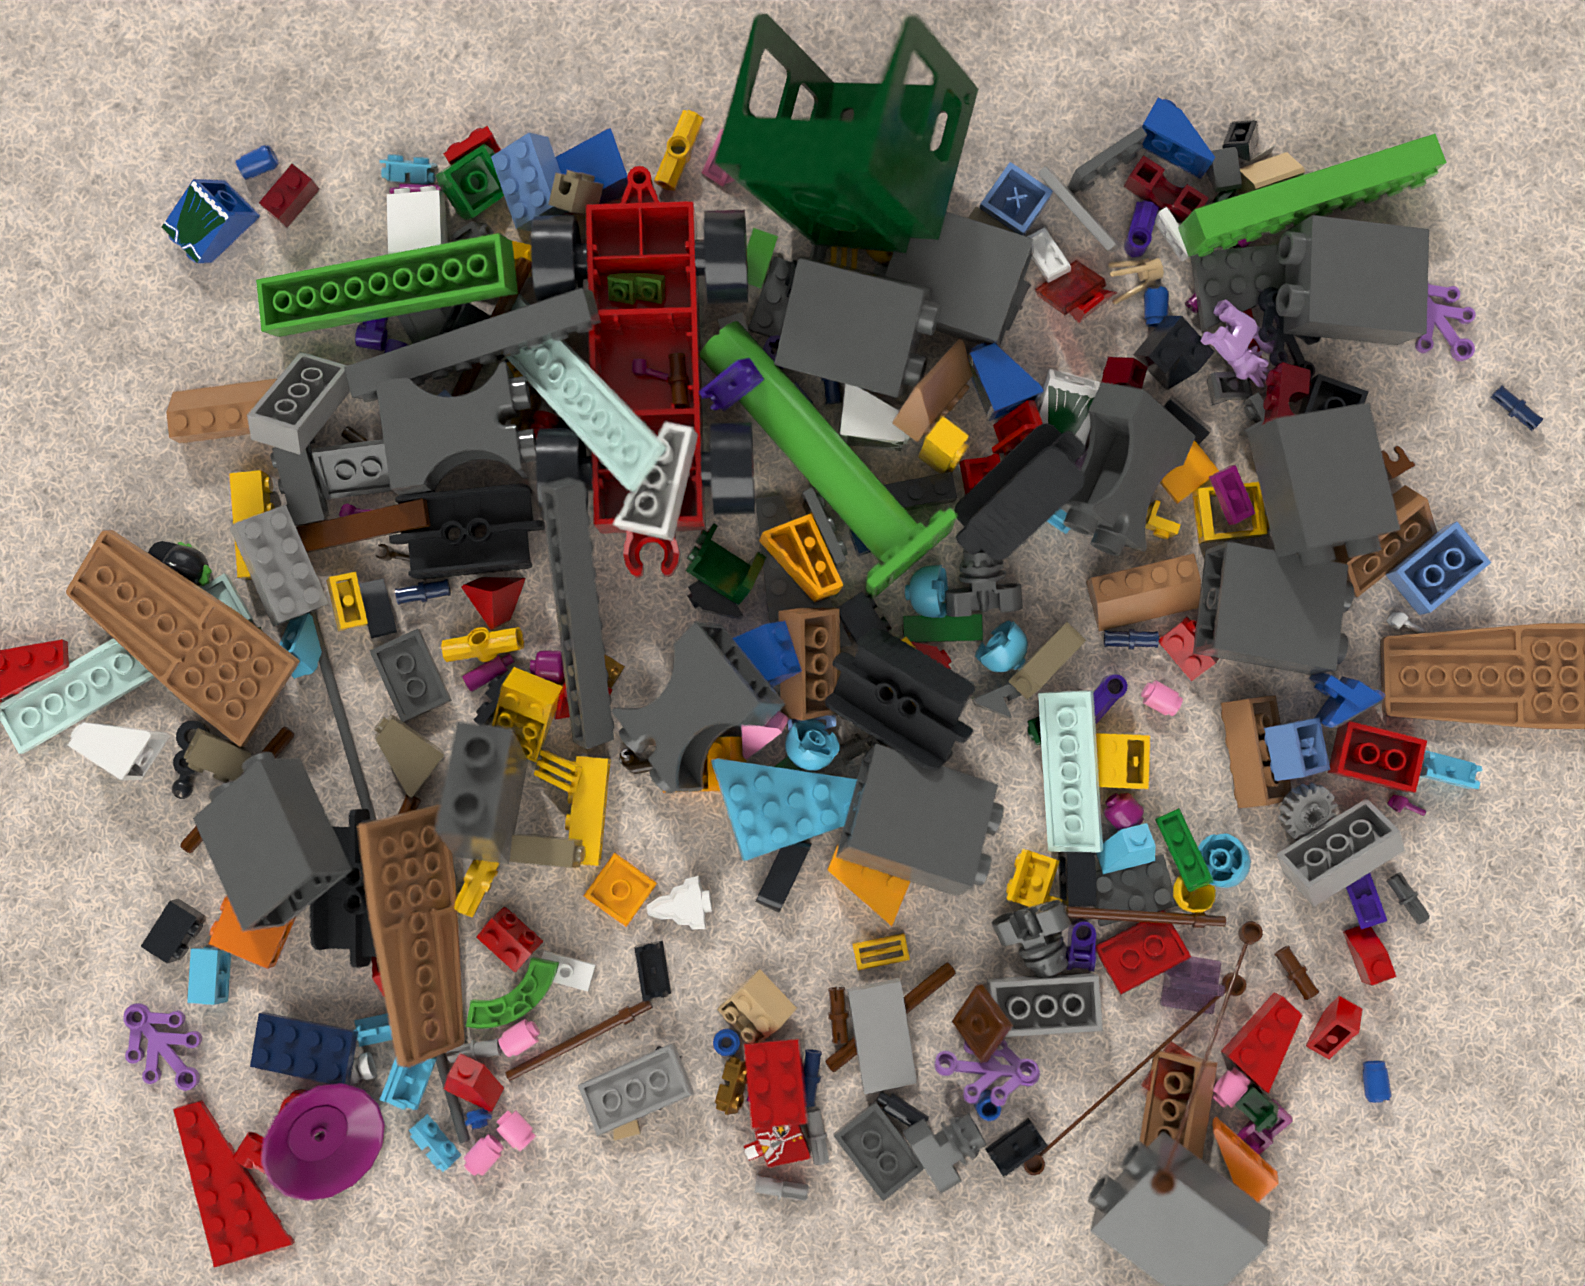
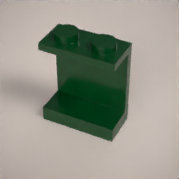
M713 523L708 531L703 529L695 540L698 546H694L686 559L690 562L685 571L737 605H740L751 592L767 557L757 552L749 563L743 561L711 540L718 525Z

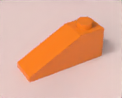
M1215 1117L1213 1119V1133L1234 1185L1257 1202L1261 1201L1279 1184L1277 1171L1218 1117Z

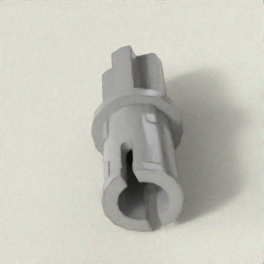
M499 1038L482 1042L472 1040L470 1044H464L448 1051L447 1059L450 1063H455L460 1053L476 1061L479 1058L501 1056L502 1049L498 1042Z
M821 1109L808 1110L809 1123H807L808 1136H806V1139L810 1141L814 1165H824L829 1162L825 1140L827 1133L823 1129Z
M757 1175L754 1193L778 1196L780 1200L781 1197L805 1201L808 1197L809 1186L804 1183L786 1181L784 1177H781L780 1180Z

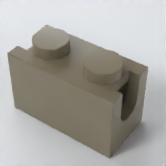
M567 170L566 174L555 173L548 205L570 212L586 214V205L599 204L604 184L594 182L595 176L582 172L578 173Z
M198 728L183 757L187 759L186 762L189 763V768L203 773L204 770L214 773V778L227 783L229 780L235 781L241 776L243 772L242 764L250 758L252 753L243 746L239 747L236 743Z

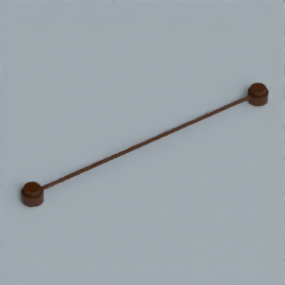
M1254 921L1246 922L1239 929V938L1244 945L1165 1170H1161L1151 1177V1188L1158 1195H1167L1176 1187L1175 1177L1169 1172L1174 1154L1247 946L1257 943L1263 936L1261 926Z
M1234 972L1224 976L1222 980L1223 990L1045 1149L1022 1164L1025 1171L1032 1176L1041 1174L1045 1168V1161L1042 1156L1224 995L1228 990ZM1237 974L1230 994L1232 996H1239L1246 989V981L1239 974Z

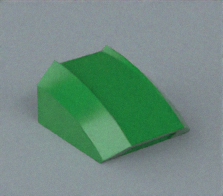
M485 144L436 174L438 186L442 189L456 213L464 220L474 218L504 197L491 158L495 152Z

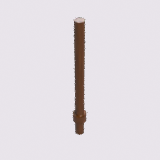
M1066 907L1068 918L1191 925L1193 928L1226 926L1225 916L1206 915L1205 912L1181 914Z
M649 1000L642 1001L632 1007L626 1006L618 1011L619 1014L506 1071L505 1075L510 1082L623 1023L625 1025L635 1020L636 1016L652 1009L653 1005Z

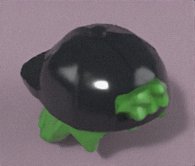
M160 541L154 543L149 549L148 554L197 586H205L210 583L209 578L212 570L209 567L208 561L204 554L193 548L191 544L185 545L183 542L175 544Z

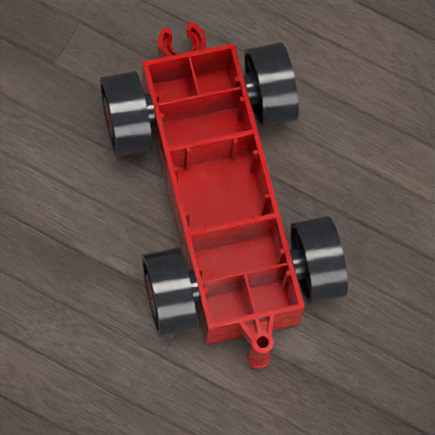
M636 166L630 169L628 173V184L620 204L586 205L587 243H581L579 222L576 215L534 216L531 230L532 273L537 303L584 288V280L588 279V290L593 291L601 323L592 325L593 329L589 331L590 368L657 438L665 422L690 427L698 434L673 541L621 530L613 524L617 516L620 515L628 494L632 491L628 490L593 451L592 455L587 456L585 442L572 428L539 429L536 443L537 493L541 516L545 521L540 485L566 478L584 482V487L587 491V512L589 491H593L594 526L601 534L626 533L623 557L625 565L635 578L643 576L644 564L640 560V551L648 543H657L664 550L661 571L664 576L671 577L679 566L681 556L679 545L676 541V531L706 530L705 487H712L714 515L755 514L752 422L711 423L710 452H704L702 396L699 393L702 389L701 358L699 356L701 351L699 276H706L708 304L748 303L745 209L704 211V239L698 240L694 201L659 202L649 170L644 166ZM618 273L664 275L665 300L662 304L636 300L634 305L610 301L608 297L609 274ZM672 353L685 354L686 376L689 377V384L687 385L689 406L682 409H676L675 404H672L671 386L668 384V378L670 377L668 355ZM633 360H647V368L668 374L667 380L648 375L636 376L632 372Z

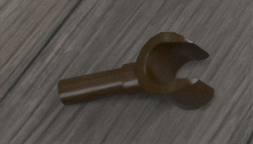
M385 544L378 545L381 548H385L387 553L384 556L375 555L377 558L384 561L400 559L410 562L408 554L394 551L392 547Z

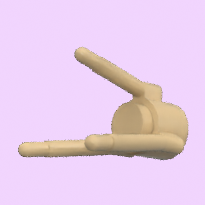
M1146 258L1134 261L1110 262L1109 267H1132L1110 272L1111 277L1138 273L1139 279L1141 281L1145 280V283L1114 299L1113 304H1118L1148 287L1156 286V280L1164 276L1161 260L1159 258L1151 260Z

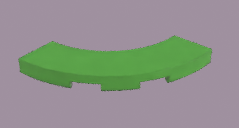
M537 957L531 958L524 978L510 993L496 999H473L470 1001L466 1027H499L527 1014L543 999L550 989L556 976L559 962Z

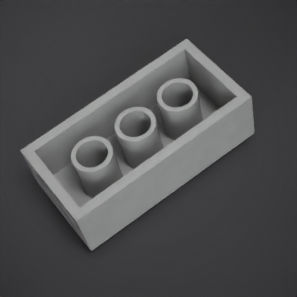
M300 352L248 413L251 440L301 455L349 394L350 388L344 369L347 365Z
M286 505L232 525L230 528L231 533L273 627L329 604Z
M1366 798L1277 853L1283 873L1315 907L1405 851L1400 830Z
M1093 972L1057 974L1046 978L1024 976L987 979L989 994L1013 1025L1005 1037L1103 1031L1099 976Z

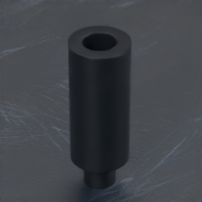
M881 1091L876 1101L884 1105L883 1111L908 1127L922 1119H925L926 1122L929 1119V1116L893 1093L888 1096Z

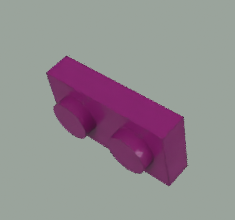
M1236 465L1228 466L1209 476L1229 525H1235L1255 514Z

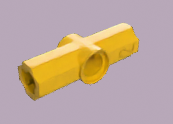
M683 110L672 137L667 141V150L654 179V183L668 191L676 190L685 165L691 158L692 148L704 122V118L698 115V113L691 110ZM676 147L686 149L682 154L672 152Z
M478 627L473 629L468 636L442 640L441 649L446 662L475 657L481 662H488L499 653L524 649L525 641L520 627L489 632L484 627Z
M482 860L472 861L463 879L464 884L455 901L454 909L457 912L472 918L474 917L485 893H488L492 886V880L498 874L497 869L500 863Z

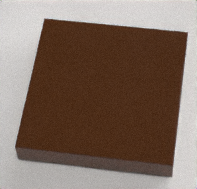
M983 984L974 987L952 1020V1023L981 1063L989 1061L1013 1026Z

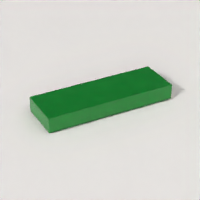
M982 614L960 617L946 615L943 618H932L922 615L903 616V638L907 637L911 642L983 641Z
M1180 808L1156 818V823L1188 891L1192 892L1214 882Z

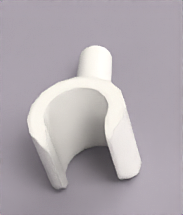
M1393 612L1386 620L1396 630H1399L1404 625L1418 634L1425 632V629L1408 620V616L1402 612Z

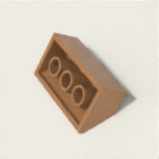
M959 339L919 382L892 422V424L916 442H919L924 435L928 436L941 417H946L949 411L953 410L959 400L970 389L967 383L973 375L964 341Z
M277 379L173 392L166 411L169 438L181 444L250 435L247 415Z
M1406 485L1392 494L1401 530L1379 536L1382 550L1348 558L1345 545L1333 547L1336 559L1332 560V562L1348 565L1347 581L1352 582L1354 596L1357 598L1437 533L1428 499Z
M1194 554L1096 576L1086 581L1098 632L1199 608L1201 578Z
M796 608L779 611V622H786L802 672L780 683V697L785 702V705L780 709L781 713L785 714L788 718L801 721L836 714L827 708L825 700L827 696L833 693L840 677V670L832 665L834 658L840 654V608Z
M1276 695L1221 703V718L1226 731L1225 743L1229 749L1230 771L1233 775L1234 797L1238 808L1267 806L1282 802L1284 797L1292 790L1290 779L1275 781L1274 774L1270 768L1271 758L1265 743L1264 728L1281 724Z
M1162 1050L1153 1057L1140 1134V1142L1147 1147L1162 1132L1174 1140L1176 1139L1203 1058ZM1207 1060L1179 1140V1144L1201 1160L1218 1064Z

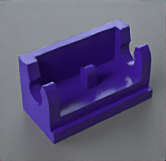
M750 358L739 359L702 388L699 393L702 398L707 399L709 397L714 404L711 406V409L715 411L722 409L724 412L765 379Z
M1370 872L1346 887L1361 929L1388 921Z

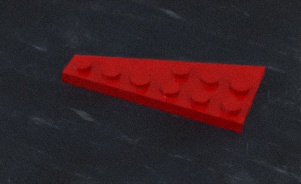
M60 639L0 650V702L11 694L16 695L24 690V687L36 681L41 682L68 668V642Z
M203 1100L174 1108L173 1111L214 1268L293 1245L295 1241L290 1234H287L281 1224L282 1221L272 1211L265 1195L248 1169L233 1159L235 1149L225 1139L219 1129L220 1126Z

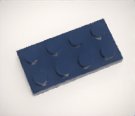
M262 1012L258 1014L250 1067L327 1084L342 1083L350 1086L358 1031Z

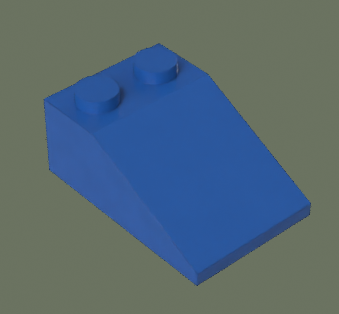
M1158 97L1142 125L1147 134L1142 143L1143 148L1201 179L1213 163L1215 156L1183 111L1177 108L1172 101L1162 100Z

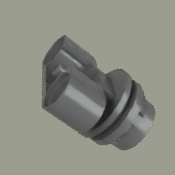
M964 549L963 560L959 565L960 572H962L959 575V580L969 583L970 587L954 588L945 591L946 614L951 617L971 616V611L973 610L987 612L989 609L999 608L1001 613L1023 609L1021 584H996V581L1006 577L1005 571L1002 570L1004 562L992 559L982 549L974 555L969 554Z
M1060 900L1009 912L998 916L992 921V926L1002 946L1022 942L1023 945L1018 951L1021 958H1024L1025 965L1034 971L1037 978L1053 976L1067 967L1068 960L1065 956L1067 947L1060 931L1068 928L1071 922Z
M969 1113L963 1117L950 1118V1125L948 1126L944 1121L941 1122L940 1125L943 1130L935 1135L925 1119L903 1131L909 1145L941 1194L962 1182L953 1164L961 1161L964 1166L967 1165L968 1161L966 1158L968 1156L972 1160L975 1159L980 1149L987 1146L984 1137Z

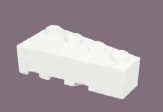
M665 422L658 439L667 448L636 491L628 494L620 515L617 516L613 523L621 530L673 541L698 434L692 428Z

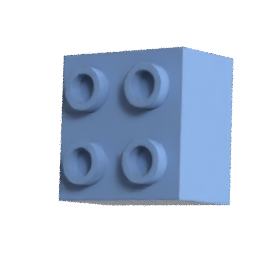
M1009 162L981 202L979 208L1015 233L1025 236L1049 202L1053 190Z
M1320 717L1264 728L1265 743L1271 758L1270 768L1274 774L1275 781L1301 778L1331 770Z

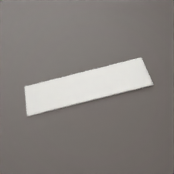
M1276 145L1254 157L1251 161L1244 163L1240 168L1251 165L1270 154Z

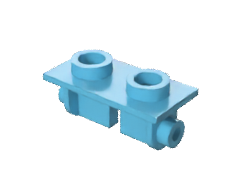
M388 154V159L379 160V163H386V168L382 167L381 176L386 178L387 181L406 182V173H410V183L429 185L435 182V173L431 172V168L437 167V164L429 163V158L414 157L413 161H406L403 155Z
M388 1013L354 1020L355 1031H358L357 1040L359 1047L393 1040Z
M428 1114L408 1130L412 1134L410 1138L415 1141L421 1150L427 1146L431 1149L426 1156L437 1170L440 1168L444 1172L461 1156L455 1145L446 1137L437 1123Z

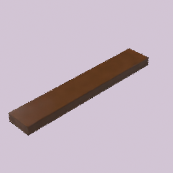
M419 499L299 526L296 529L306 552L310 553L431 526L427 500Z

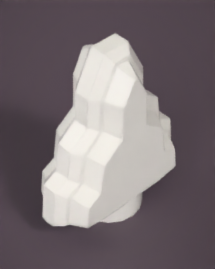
M699 876L685 879L684 884L673 887L669 895L660 896L647 905L649 916L661 920L673 919L678 925H689L692 930L706 929V913L712 912L710 891L702 890Z

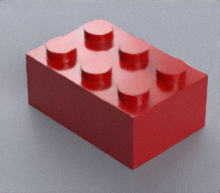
M1349 721L1337 728L1329 763L1331 770H1328L1327 773L1401 792L1416 793L1428 740Z
M801 1039L744 1044L751 1128L758 1129L809 1123Z

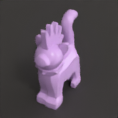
M1228 300L1219 301L1213 312L1216 316H1219L1222 322H1226L1227 326L1226 328L1219 327L1215 334L1204 332L1201 342L1204 345L1212 344L1218 353L1228 361V364L1233 367L1237 378L1245 380L1249 376L1259 388L1264 387L1262 381H1266L1264 373L1269 372V369L1266 368L1269 363L1267 359L1260 358L1263 353L1262 351L1267 354L1273 352L1274 340L1267 343L1262 342L1258 335L1260 327L1257 326L1253 318L1239 311ZM1252 339L1257 342L1262 351L1257 352V346L1248 348Z

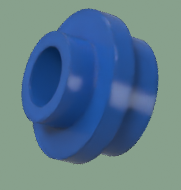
M731 1029L718 1031L713 1040L714 1049L722 1056L735 1054L740 1046L738 1034ZM723 1038H730L732 1044L729 1047L723 1046Z
M483 1108L466 1113L467 1120L465 1125H471L472 1130L488 1126L487 1121L492 1119V1114H488V1111Z

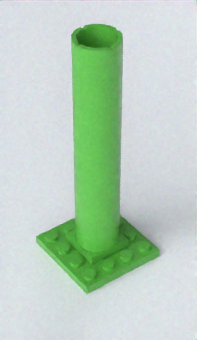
M738 321L731 322L719 331V335H714L704 345L699 354L700 358L716 376L720 375L739 359L750 358L765 380L739 400L740 404L879 560V564L867 573L865 593L875 599L951 533L957 515L951 508L945 513L941 509L930 518L927 528L921 522L917 524L779 366L774 365L775 362L748 331Z

